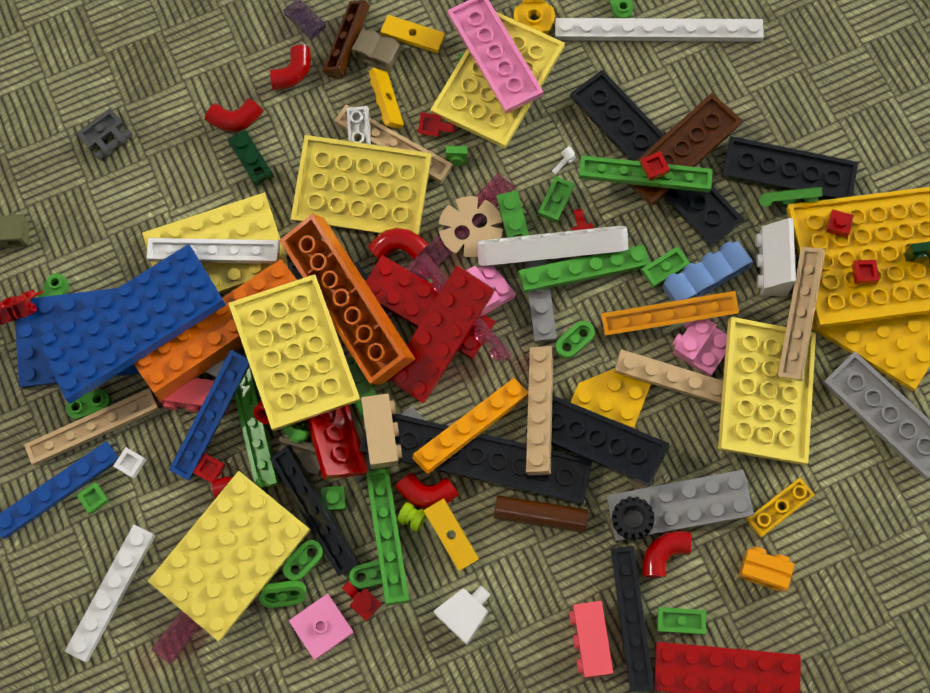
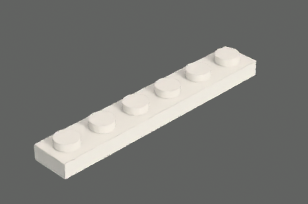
M148 238L146 257L148 262H160L187 244H190L201 263L274 264L279 261L280 243L279 240Z
M133 524L64 652L84 662L89 661L156 535Z

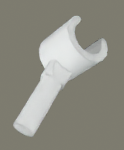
M567 147L561 152L564 159L552 170L553 174H556L567 163H572L575 160V152L571 147Z

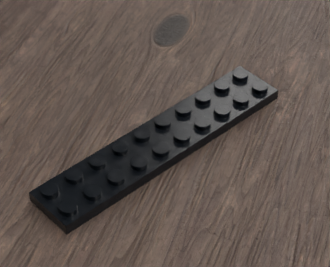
M603 69L570 93V98L628 160L637 161L664 136L657 126ZM712 185L710 193L670 189L663 196L710 248L744 221V218Z
M392 414L393 423H398L399 436H395L396 445L401 444L402 458H399L398 462L420 467L412 459L413 454L449 426L400 414ZM364 429L359 452L369 455L366 429ZM480 434L435 468L434 471L583 505L592 462L576 455L551 450V474L527 475V444Z

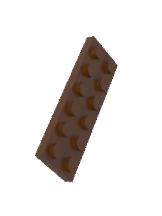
M711 93L637 161L661 151L667 164L695 167L742 125L743 120ZM628 184L651 207L670 190V188Z

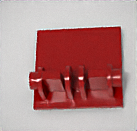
M34 289L21 293L19 296L3 299L0 302V325L33 315L37 308L34 303H31L30 299L44 291L35 293Z

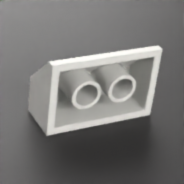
M793 218L762 226L759 234H756L755 246L759 247V254L756 256V267L760 268V275H757V288H760L761 296H788L796 282Z

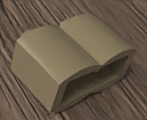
M362 29L351 49L352 57L363 63L371 64L380 70L390 72L400 53V44L391 37H380L374 30Z

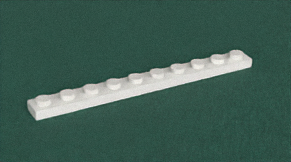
M555 18V39L563 41L762 42L764 38L763 19Z

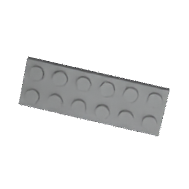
M854 351L822 384L926 480L930 476V419Z
M744 470L606 495L611 521L614 508L620 500L627 499L630 496L631 498L636 496L640 497L639 499L646 500L651 505L655 515L654 526L647 536L754 516ZM629 510L624 515V521L629 527H638L642 523V515L637 510ZM613 527L615 541L626 540L621 535L619 536Z

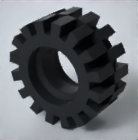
M630 496L627 499L620 500L612 513L614 529L619 536L621 535L626 540H641L650 533L654 526L655 515L652 507L646 500L639 499L640 497L635 496V498H631ZM629 510H637L641 513L643 520L638 527L633 528L626 525L624 515Z

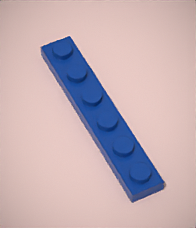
M233 349L230 350L169 468L171 472L188 481L191 480L194 474L193 471L210 444L250 366L247 357Z
M108 441L104 442L1 512V538L7 539L114 466L119 457Z

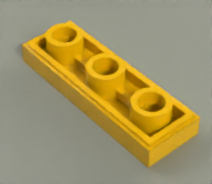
M387 15L380 31L381 36L391 37L397 41L437 54L446 37L444 32L391 15Z
M372 68L368 71L371 79L370 84L376 95V103L382 114V122L385 126L400 129L405 125L388 72Z
M798 478L758 509L754 516L748 517L746 521L757 535L762 538L813 498L815 494L801 478ZM778 504H782L784 510H780Z
M444 498L423 510L458 571L479 560L478 555ZM452 530L456 533V536L450 538L447 532Z

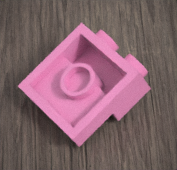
M494 265L481 266L479 268L473 266L467 270L495 289L480 317L515 298V291Z
M709 319L686 322L684 326L687 329L684 335L679 333L672 343L675 346L672 354L711 377L725 356L727 334L717 329V324Z

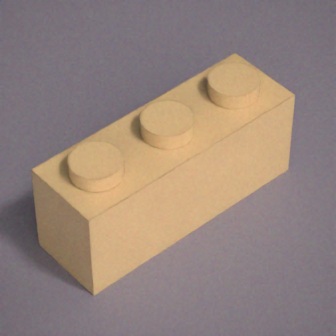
M389 393L361 397L371 469L399 466L398 459L402 458L401 444L396 445L395 436H399L398 423H393L392 414H396L394 400L389 399Z

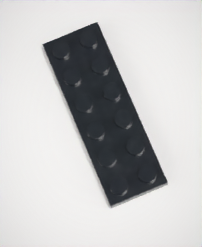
M730 136L721 178L783 191L822 187L823 196L818 198L828 200L853 196L858 162Z
M552 395L551 445L650 487L670 447L669 443Z

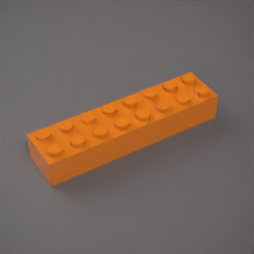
M312 213L279 240L303 278L316 275L334 328L370 384H384L415 360V357L325 218Z
M280 259L222 297L226 303L224 307L134 363L135 367L161 402L188 382L225 359L230 350L237 351L243 347L229 306L230 302L296 281L297 279L282 259Z

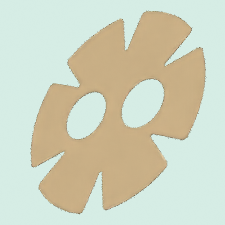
M461 197L456 199L459 212L451 205H447L443 210L439 224L450 226L451 228L439 231V234L445 246L452 252L457 253L464 244V257H478L476 245L478 241L501 238L503 229L491 227V225L501 223L502 218L497 208L489 201L485 200L477 209L478 197ZM481 213L486 216L487 224L484 227L477 228L473 225L472 218L475 214ZM460 225L466 226L470 231L469 237L465 240L456 238L454 234L455 229Z

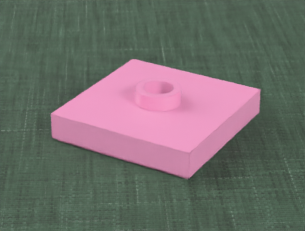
M328 593L289 620L314 660H317L354 634Z

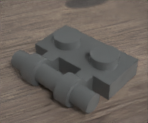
M111 108L77 132V135L91 151L97 146L100 148L94 154L99 161L105 156H110L115 148L119 145L123 146L128 142L127 139L133 136L129 129L122 133L119 131L125 125ZM114 135L116 137L108 144L104 143L110 136Z

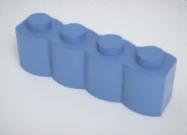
M730 241L720 248L721 251L706 254L701 259L702 262L697 264L694 262L690 263L683 269L684 272L677 275L676 273L669 275L664 280L662 289L670 301L703 296L751 268L753 261L739 241L734 243Z

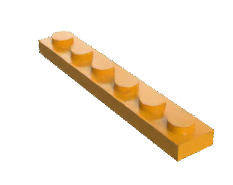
M734 290L601 313L605 335L738 314L739 308L736 291Z
M513 378L416 451L412 459L429 474L528 398V391Z

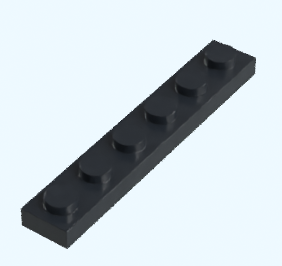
M291 445L285 446L270 457V460L319 544L322 546L337 575L342 576L360 564L293 448Z
M634 546L611 548V561L629 691L631 693L654 690Z

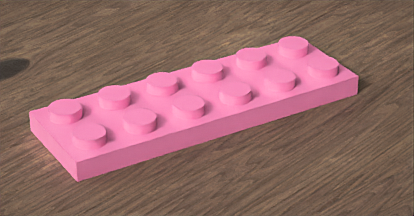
M468 0L447 10L450 20L505 114L544 96L538 81L489 0Z

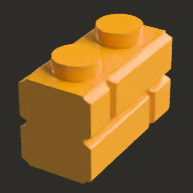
M753 546L752 549L748 548L745 551L738 578L783 593L786 592L795 563L789 562L790 558L781 554H776L775 557L766 554L767 551L760 547Z

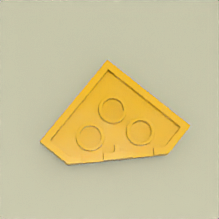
M611 369L578 383L571 403L634 428L651 384L614 373V369Z

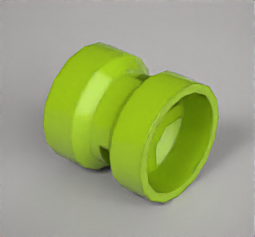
M407 501L397 517V522L402 525H410L411 530L418 532L427 516L423 509L417 510L414 508V504Z

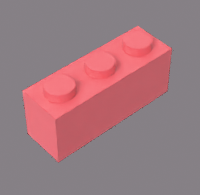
M194 378L160 403L169 410H177L179 407L186 408L188 412L198 413L215 380Z
M602 601L574 604L572 607L573 611H569L571 626L575 625L577 634L573 635L574 649H579L580 659H576L578 674L583 673V679L612 675L613 667Z

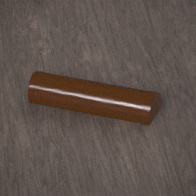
M366 0L349 1L323 68V72L333 79H342L352 55L351 49L361 32L370 8Z
M497 495L494 519L585 533L589 510Z

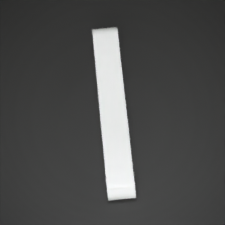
M626 226L490 239L476 243L478 264L481 266L620 252L629 249Z

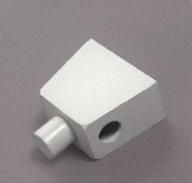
M481 585L472 595L463 588L435 609L433 613L458 638L468 645L488 614V611L482 604L490 597V594Z

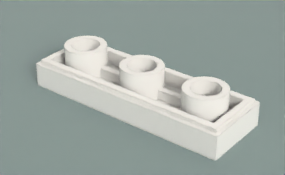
M369 107L346 108L349 141L357 142V137L361 135L362 139L358 143L371 144Z

